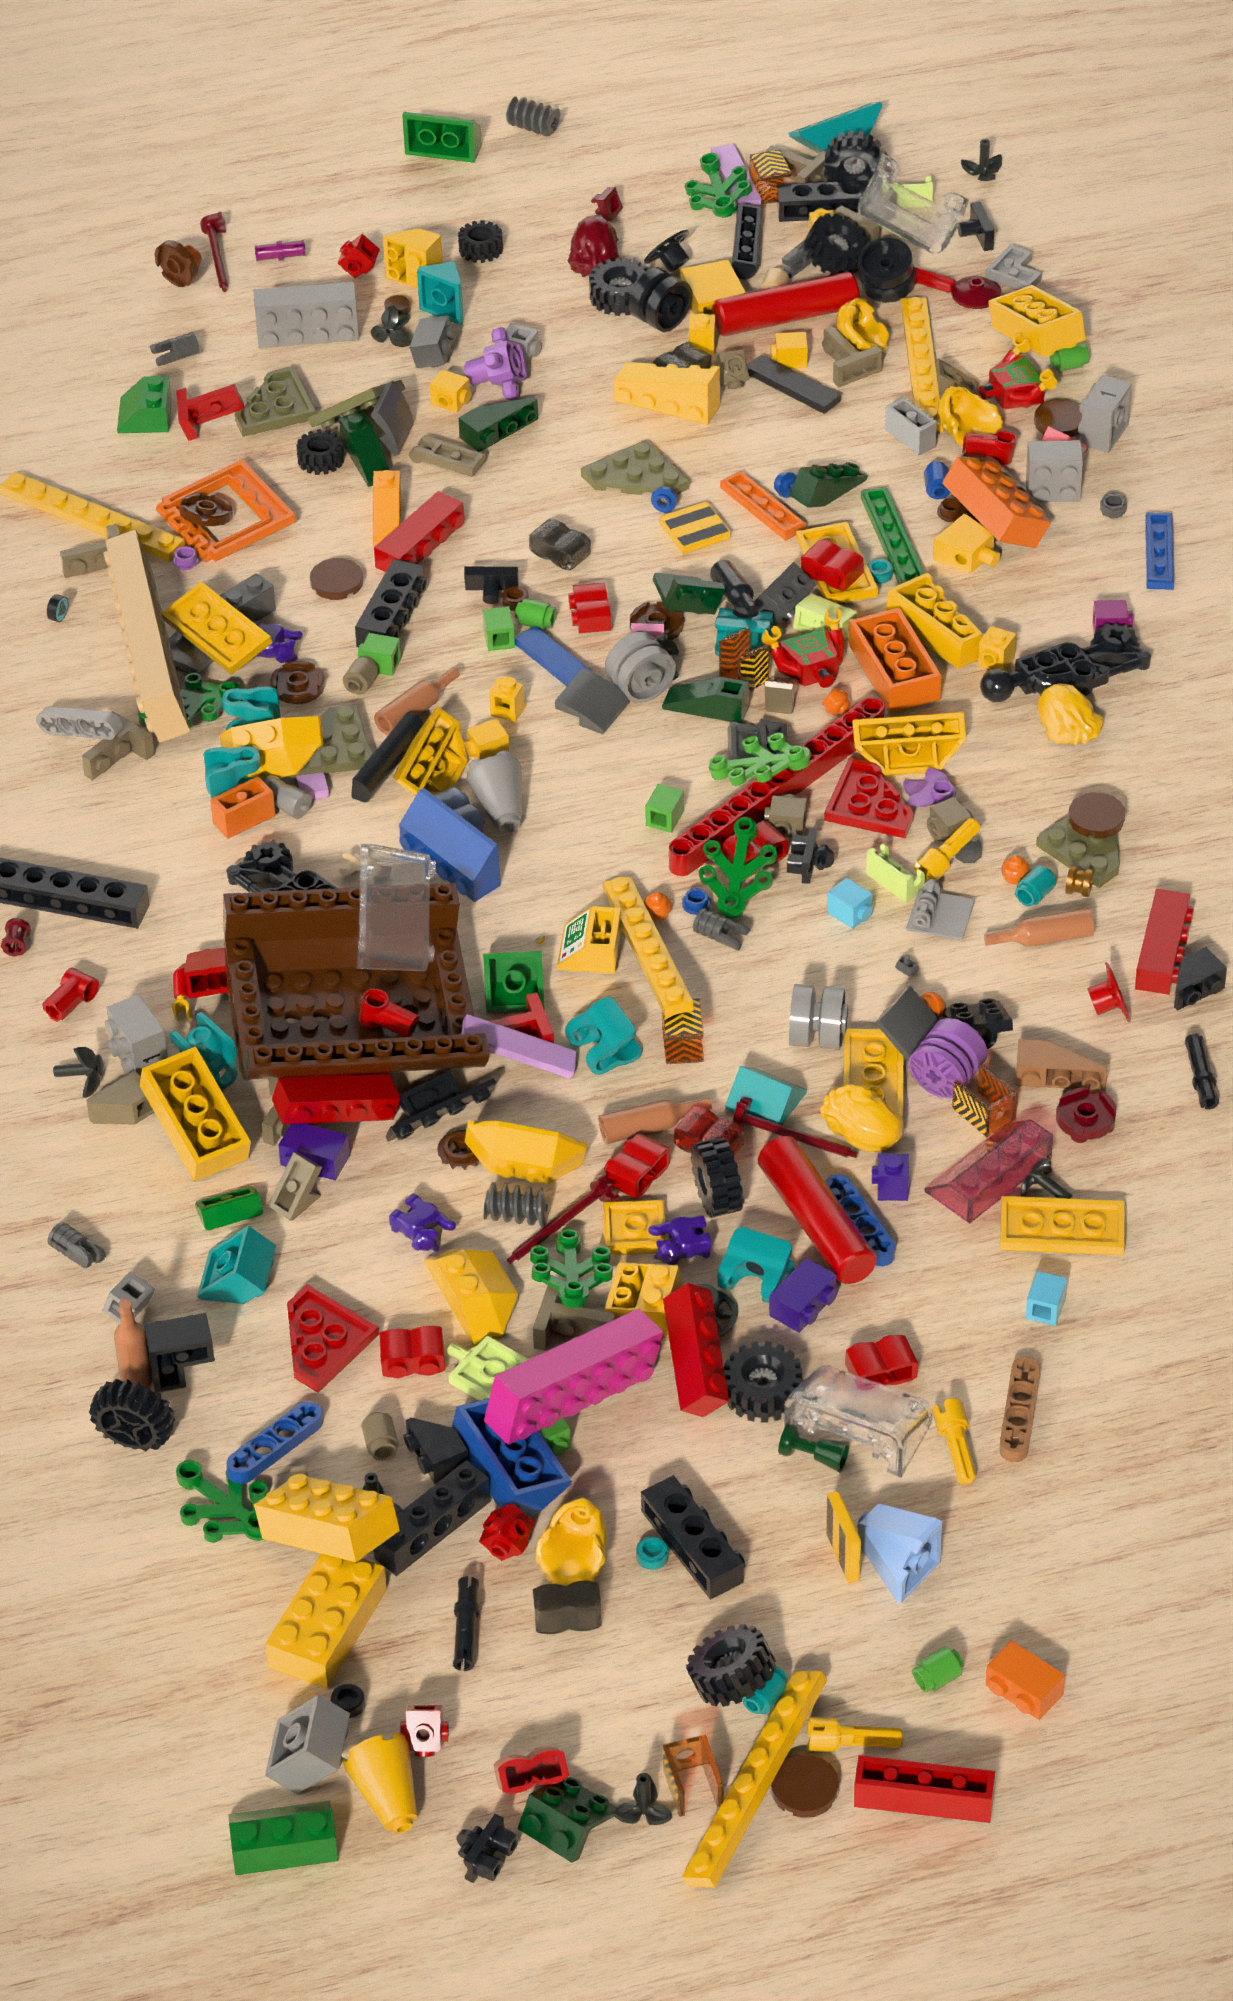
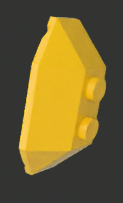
M437 706L412 740L393 775L394 780L414 795H417L422 788L435 795L455 787L467 764L464 741L460 733V722Z
M964 712L852 720L855 749L867 761L876 763L881 769L883 776L926 773L929 767L941 771L966 741Z
M321 716L279 718L231 727L220 734L221 747L233 749L250 746L258 750L261 762L260 768L255 773L242 778H255L258 776L263 781L269 775L279 778L295 776L310 761L316 750H319L324 744Z
M468 1121L464 1141L489 1173L497 1174L503 1178L514 1177L524 1179L535 1184H550L583 1165L587 1149V1143L576 1141L574 1138L560 1132L502 1121H482L479 1123Z
M451 1249L424 1259L426 1267L473 1347L477 1346L486 1336L494 1340L502 1339L518 1300V1293L492 1251Z

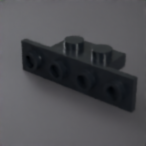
M448 1071L399 1094L401 1098L399 1104L408 1119L389 1128L385 1136L387 1141L395 1138L403 1140L412 1135L414 1129L422 1125L424 1128H428L436 1124L440 1120L439 1117L447 1113L450 1116L460 1113L466 1108L465 1105L472 1101H475L476 1104L485 1101L491 1096V1091L496 1081L492 1078L462 1092L451 1071Z

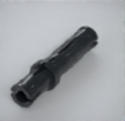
M1197 1033L1190 1034L1185 1039V1045L1193 1072L1192 1084L1198 1092L1201 1108L1204 1107L1206 1110H1210L1219 1104L1215 1090L1216 1077L1210 1069L1203 1036H1199Z
M468 1576L458 1580V1602L454 1605V1615L457 1619L453 1667L459 1671L463 1659V1671H469L474 1667L476 1618L480 1613V1605L477 1603L479 1581L471 1577V1586L468 1588Z

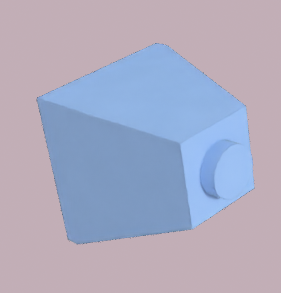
M880 1503L870 1512H865L858 1521L857 1528L861 1539V1549L895 1600L902 1603L941 1561L942 1521Z

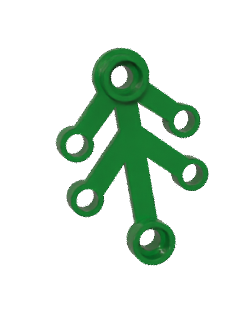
M716 153L704 154L700 158L702 171L709 175L712 186L701 184L696 180H690L685 183L686 194L691 196L689 198L691 209L700 210L705 207L712 209L714 215L718 217H729L737 209V200L741 196H747L752 192L750 182L745 180L747 178L746 170L743 166L733 168L731 174L722 183L718 173L721 166L718 155ZM738 182L736 189L729 196L726 195L733 185ZM699 193L716 197V199L703 198Z
M198 673L187 674L185 676L187 689H198L207 692L200 694L180 689L189 727L200 710L204 721H215L218 718V713L223 708V694L230 689H241V687L231 681H225L221 684L203 681ZM138 711L140 724L144 727H147L145 723V718H147L145 716V713L141 714L140 711Z
M748 817L740 818L734 825L737 844L733 865L723 855L719 842L709 840L703 846L705 856L715 862L730 882L727 890L717 880L716 871L710 865L700 868V881L708 885L719 898L717 902L718 911L722 916L729 919L741 916L745 911L746 901L762 890L771 888L773 885L771 873L766 870H759L766 865L776 862L778 855L774 846H763L760 849V855L745 865L749 842L753 841L758 835L755 821ZM750 825L746 830L740 829L742 826ZM711 847L717 848L713 853L708 852ZM767 852L773 853L771 857H764V854ZM759 871L755 875V882L740 891L742 882ZM705 873H712V876L709 878L703 877ZM764 877L769 879L765 883L759 882L760 879ZM730 901H736L733 906L726 905Z
M564 1229L556 1238V1251L564 1255V1264L549 1257V1249L547 1247L534 1246L530 1250V1261L534 1264L532 1266V1279L537 1282H543L558 1290V1296L563 1305L570 1308H578L585 1305L592 1288L612 1280L613 1267L608 1264L611 1258V1250L606 1246H596L592 1250V1257L577 1265V1254L581 1249V1238L577 1231ZM594 1270V1275L581 1282L579 1281L580 1277ZM553 1271L566 1278V1281L551 1275L550 1272Z
M186 1460L177 1466L176 1475L180 1486L187 1490L196 1489L215 1503L214 1505L199 1506L191 1503L184 1505L180 1509L183 1524L193 1526L202 1518L233 1516L239 1521L220 1523L217 1520H210L206 1522L203 1526L204 1538L208 1542L214 1543L220 1541L223 1535L245 1534L251 1540H265L262 1539L254 1504L266 1497L268 1493L266 1483L255 1481L250 1484L248 1488L249 1498L253 1502L252 1511L250 1512L242 1506V1484L230 1481L227 1477V1471L225 1474L226 1481L229 1484V1496L203 1478L202 1467L198 1462ZM259 1490H260V1491H263L262 1493H259V1494L254 1493L255 1491H259ZM188 1513H194L193 1516H186ZM211 1530H218V1531L215 1532V1533H210V1532H209V1531H211Z

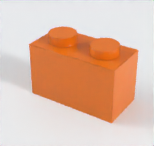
M258 776L210 799L213 824L227 839L275 817L273 791Z
M1012 1640L987 1665L986 1686L995 1695L1003 1696L1015 1704L1021 1712L1030 1714L1038 1720L1064 1694L1065 1675Z

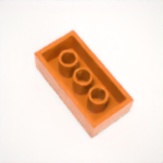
M956 457L942 484L999 542L1036 548L1051 524V521L1044 515V510L1034 505L1029 500L1030 496L1024 491L1019 490L1015 486V481L1000 471L1001 467L992 461L981 462L973 457L968 459Z
M900 608L849 620V647L889 713L940 700L941 674Z

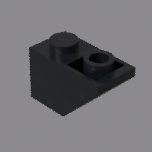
M1207 947L1182 958L1174 1000V1008L1177 1011L1188 1005H1193L1209 995L1216 994L1225 988L1227 967Z
M416 1418L406 1419L407 1433L403 1435L405 1445L409 1452L414 1451L416 1453L421 1472L424 1475L428 1473L434 1484H437L466 1460L469 1462L468 1450L454 1428Z

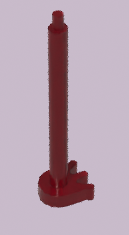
M219 211L218 213L204 216L200 221V227L202 232L209 237L219 287L222 288L223 292H226L228 283L217 238L218 233L226 232L224 226L226 223L222 217V212Z
M743 1097L736 1104L732 1121L733 1127L742 1129L745 1124L781 1136L793 1137L798 1142L846 1158L848 1156L857 1158L858 1153L851 1151L849 1147L749 1114L753 1099Z
M603 1174L590 1183L591 1191L514 1250L512 1256L507 1259V1262L511 1264L515 1260L519 1261L530 1252L532 1247L541 1244L597 1199L602 1202H612L618 1198L619 1195L611 1190L613 1185L606 1182V1175Z

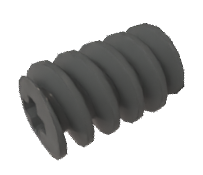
M514 96L508 105L506 119L511 126H517L521 129L525 128L527 131H533L536 134L541 133L547 137L556 130L561 112L559 108L552 110L550 105L544 107L542 103L536 104L534 100L527 101L524 97L518 101V98Z
M492 1182L485 1197L484 1220L487 1219L490 1213L493 1221H498L502 1215L504 1222L509 1223L514 1216L517 1224H522L525 1218H527V1223L532 1226L538 1219L540 1226L545 1227L549 1215L550 1199L545 1197L544 1188H540L537 1195L533 1196L531 1186H528L525 1194H521L519 1185H516L513 1192L509 1193L508 1184L504 1183L501 1191H497L496 1183Z

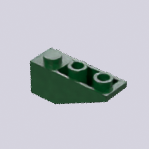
M530 397L479 406L458 418L459 438L478 452L483 451L538 420L537 398Z
M851 462L840 465L830 463L827 466L812 465V467H800L790 496L807 508L824 507L865 482L868 475L860 471L858 465Z
M718 677L670 687L662 704V709L727 722L742 723L749 707V682Z

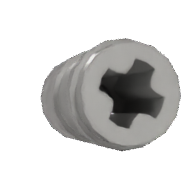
M269 775L264 778L263 782L273 791L274 805L281 811L296 819L302 818L308 812L312 802L310 794L294 785L285 783L277 776Z

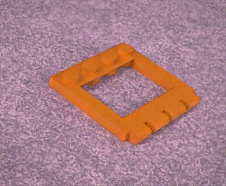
M242 459L161 498L162 502L156 506V511L181 538L185 539V542L195 550L196 554L204 562L212 559L216 562L296 523L294 512ZM229 485L261 521L216 542L201 525L191 523L180 515L181 500L191 494L202 493L205 496Z

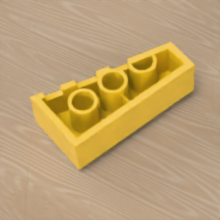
M626 362L613 380L614 401L706 425L710 423L720 408V366L701 369L699 365H690L689 368H678L675 364L657 367L656 364Z
M928 572L888 590L885 611L900 608L922 644L958 670L978 661L979 641L982 639V633L965 614H960L957 611V605L953 600L948 601L945 598L944 590L939 585L935 586L932 583V577Z

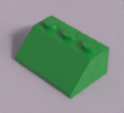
M403 112L404 149L406 155L475 163L482 144L481 126L474 120Z
M330 1800L228 1814L235 1876L338 1861Z

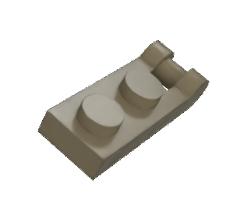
M423 436L418 441V446L413 447L409 452L410 459L415 463L424 461L471 477L475 475L485 462V455L483 453L429 436Z

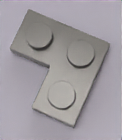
M1010 244L986 269L985 278L1019 290L1030 285L1037 286L1041 281V272L1025 267L1032 260L1031 251Z

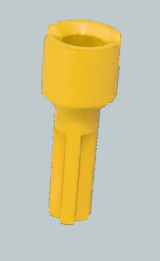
M968 818L938 849L930 848L914 864L916 873L918 869L924 872L925 882L930 879L938 880L950 869V860L980 831L979 822Z
M945 1399L944 1407L946 1411L942 1412V1408L938 1405H934L932 1408L937 1431L940 1436L947 1439L958 1482L961 1485L972 1484L975 1481L976 1472L965 1432L969 1428L963 1402L959 1399Z
M809 1717L807 1735L810 1737V1742L807 1744L808 1751L836 1752V1749H839L840 1746L900 1748L903 1743V1733L900 1728L840 1725L837 1718Z

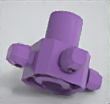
M499 327L493 329L491 334L492 342L495 344L484 348V357L466 361L464 370L466 377L469 378L470 385L474 386L491 381L493 385L502 386L501 389L505 399L512 400L518 398L519 395L516 383L525 381L527 372L520 345L516 342L508 341L509 337L506 329Z

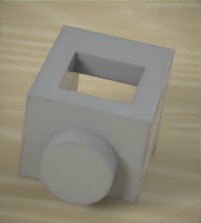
M510 323L506 329L509 337L508 341L516 342L520 345L524 360L528 361L532 355L537 356L541 349L538 330Z
M130 1271L110 1291L102 1311L121 1324L119 1302L123 1299H128L132 1303L135 1318L149 1304L155 1288Z

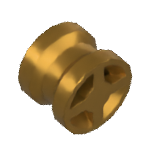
M1071 865L1068 871L1065 893L1073 894L1077 892L1081 893L1083 897H1089L1094 869L1088 868L1084 871L1079 870L1077 866Z

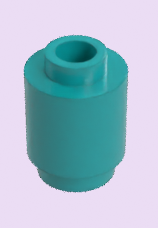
M1035 866L1017 884L1015 895L1018 901L1025 906L1038 904L1056 886L1053 872L1046 867Z
M776 1666V1671H772V1679L764 1681L766 1686L762 1690L756 1689L754 1691L755 1695L751 1698H748V1696L742 1698L744 1706L750 1712L767 1714L786 1690V1683L788 1681L787 1675L782 1669Z

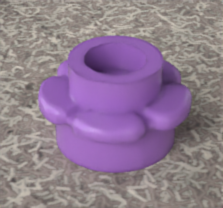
M187 546L178 548L174 553L175 557L172 559L174 566H178L179 569L184 571L191 570L199 562L195 550Z

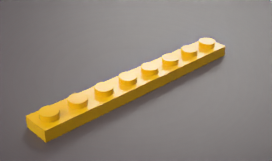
M926 297L901 298L913 404L927 413V415H930V418L937 420L936 432H943V425L938 417L940 396Z
M18 472L11 474L0 485V494L104 536H107L106 526L114 524L117 525L120 535L136 530L146 553L169 562L175 557V551L185 546V539Z
M631 876L616 877L613 880L604 881V893L611 907L621 908V928L665 1017L694 1011L693 1000Z
M794 1671L786 1686V1690L779 1698L682 1876L687 1886L715 1888L827 1682V1678L822 1671Z

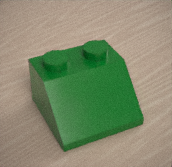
M143 376L120 397L117 433L169 432L172 404L169 376Z
M542 951L483 954L486 1012L527 1010L526 995L538 993L544 1008Z

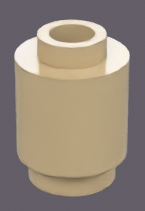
M779 268L769 269L759 290L789 284L788 274Z

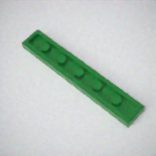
M887 487L861 491V500L885 555L893 566V573L898 584L900 585L925 574Z

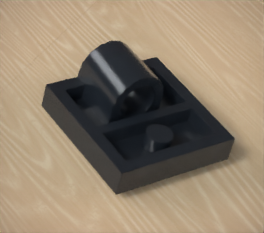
M987 998L980 1000L979 1003L969 1005L962 1002L954 1003L943 1011L942 1019H957L968 1024L976 1031L987 1028L986 1033L981 1036L987 1049L996 1043L998 1032L1013 1031L1012 1018L999 1000Z

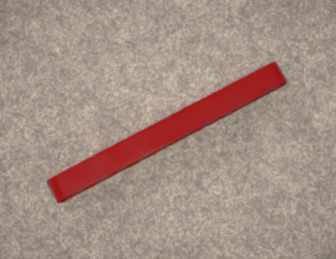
M878 698L864 699L802 745V747H807L811 752L810 764L806 768L793 771L788 767L774 775L769 781L763 783L757 782V779H755L671 841L669 844L670 871L677 876L691 874L710 860L705 856L703 846L707 841L715 840L719 842L722 851V844L725 840L735 835L734 825L737 820L742 817H748L753 819L756 824L764 819L765 807H771L772 796L797 795L854 753L856 749L854 746L852 720L884 718V702ZM750 825L742 826L740 829L746 830ZM711 847L708 852L713 853L717 848Z

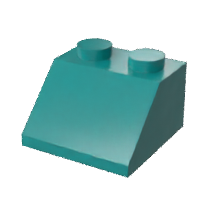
M247 1226L210 1249L197 1297L201 1300L245 1304L255 1297L262 1296L268 1287L267 1279L269 1271L274 1264L273 1256L276 1245L250 1226Z

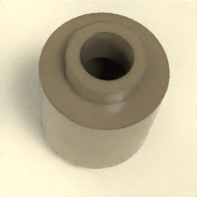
M369 656L355 659L343 676L345 688L353 694H364L377 677L378 665L376 661Z
M382 1412L369 1414L361 1423L367 1451L376 1460H388L396 1454L398 1439L392 1417Z

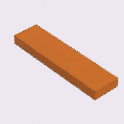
M742 471L720 481V488L785 541L796 536V531L806 530V523Z

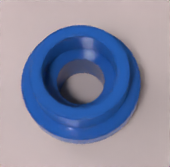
M783 472L775 478L774 489L779 496L784 498L791 497L790 493L797 477L796 474Z
M659 487L653 492L651 502L656 510L668 513L677 505V496L673 489ZM660 498H664L667 504L663 503Z
M698 888L687 891L682 899L683 909L693 915H697L702 908L709 910L711 906V900L707 893Z

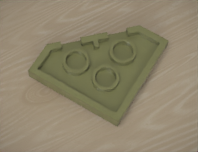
M292 366L268 372L260 388L256 387L247 398V404L244 406L245 409L235 413V422L242 436L245 437L309 421L308 417L316 414V410Z
M402 380L395 381L401 391L405 390ZM385 384L370 388L308 417L311 427L321 425L322 429L337 423L335 419L367 411V408L376 405Z
M646 440L581 468V477L595 490L606 491V487L621 489V493L642 495V492L653 493L659 487H669L676 494L689 489V480Z
M356 704L330 707L321 715L324 744L319 750H316L310 761L298 775L290 776V778L320 772L328 774L362 768L371 757V753Z
M1068 815L1037 837L1036 846L1068 868L1072 865L1084 871L1088 868L1094 869L1092 884L1098 888L1102 887L1119 873L1117 833L1105 838H1095V835L1088 834V837L1083 836L1071 827Z

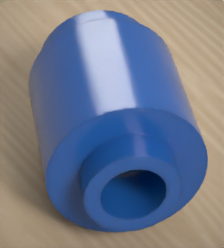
M931 462L924 471L926 493L933 499H943L951 493L942 484L949 471V468L943 462Z

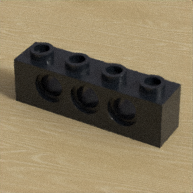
M875 180L777 184L779 222L809 221L810 212L823 208L825 210H834L835 213V210L841 205L857 213L877 199Z
M392 560L355 626L356 647L359 648L360 643L365 642L369 633L398 638L401 627H405L410 611L414 610L417 605L420 593H424L426 589L427 578L424 577L423 565Z
M467 1460L396 1515L400 1531L373 1550L374 1559L397 1577L490 1503L489 1478Z
M673 1475L641 1491V1512L710 1600L744 1583V1568L746 1564L743 1556L738 1550L734 1551L731 1548L722 1529L715 1528L710 1521L706 1509L696 1504L687 1485H681Z

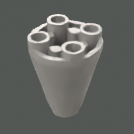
M501 751L496 756L472 760L468 764L467 781L481 805L500 832L509 833L517 830L521 825V763L512 756L510 751Z

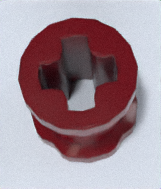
M12 918L6 922V937L1 942V948L5 954L15 957L21 956L26 952L27 944L25 940L31 931L30 924L20 918Z

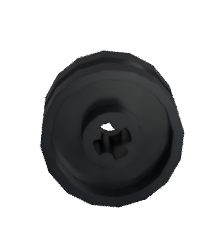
M891 237L878 238L869 242L861 250L858 257V268L861 275L862 288L867 296L879 302H896L906 297L913 290L916 283V273L912 252L906 243Z
M659 267L651 268L643 273L634 285L629 299V310L632 316L648 323L661 332H669L676 328L685 318L692 301V289L688 283Z

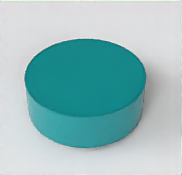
M875 559L867 564L875 583H886L892 579L893 566L889 561Z
M646 1537L642 1539L636 1547L637 1562L643 1568L650 1570L663 1567L669 1559L667 1543L659 1537Z

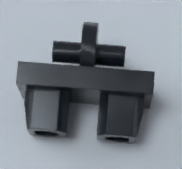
M809 828L808 836L793 834L791 853L793 854L788 855L787 873L801 874V883L810 884L814 865L817 869L823 870L832 866L835 860L834 852L827 845L818 846L816 844L818 828Z
M494 1814L484 1830L479 1826H475L472 1831L462 1829L458 1833L456 1840L461 1846L458 1854L464 1858L463 1862L468 1869L465 1879L474 1883L478 1876L494 1881L502 1867L501 1859L492 1856L497 1850L510 1856L518 1845L517 1834L504 1827V1817Z

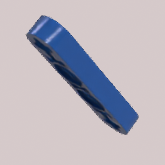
M841 1174L829 1176L825 1182L842 1207L845 1209L849 1206H855L860 1209L859 1212L854 1214L847 1212L856 1227L860 1229L867 1226L875 1230L871 1234H861L877 1255L876 1266L883 1267L891 1264L895 1259V1243L847 1176ZM840 1190H843V1198H841ZM877 1242H878V1247H879L880 1250H876V1243H877Z
M310 1401L298 1404L232 1453L226 1462L227 1477L230 1481L238 1484L250 1482L317 1432L323 1423L321 1406ZM288 1430L293 1432L294 1435L285 1438L279 1436L278 1433ZM267 1447L272 1451L268 1454H259L256 1452V1449Z

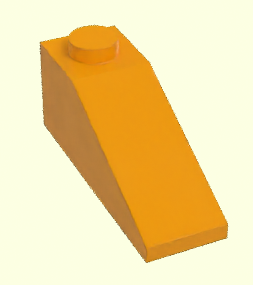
M374 471L373 546H376L401 523L402 493L400 471Z

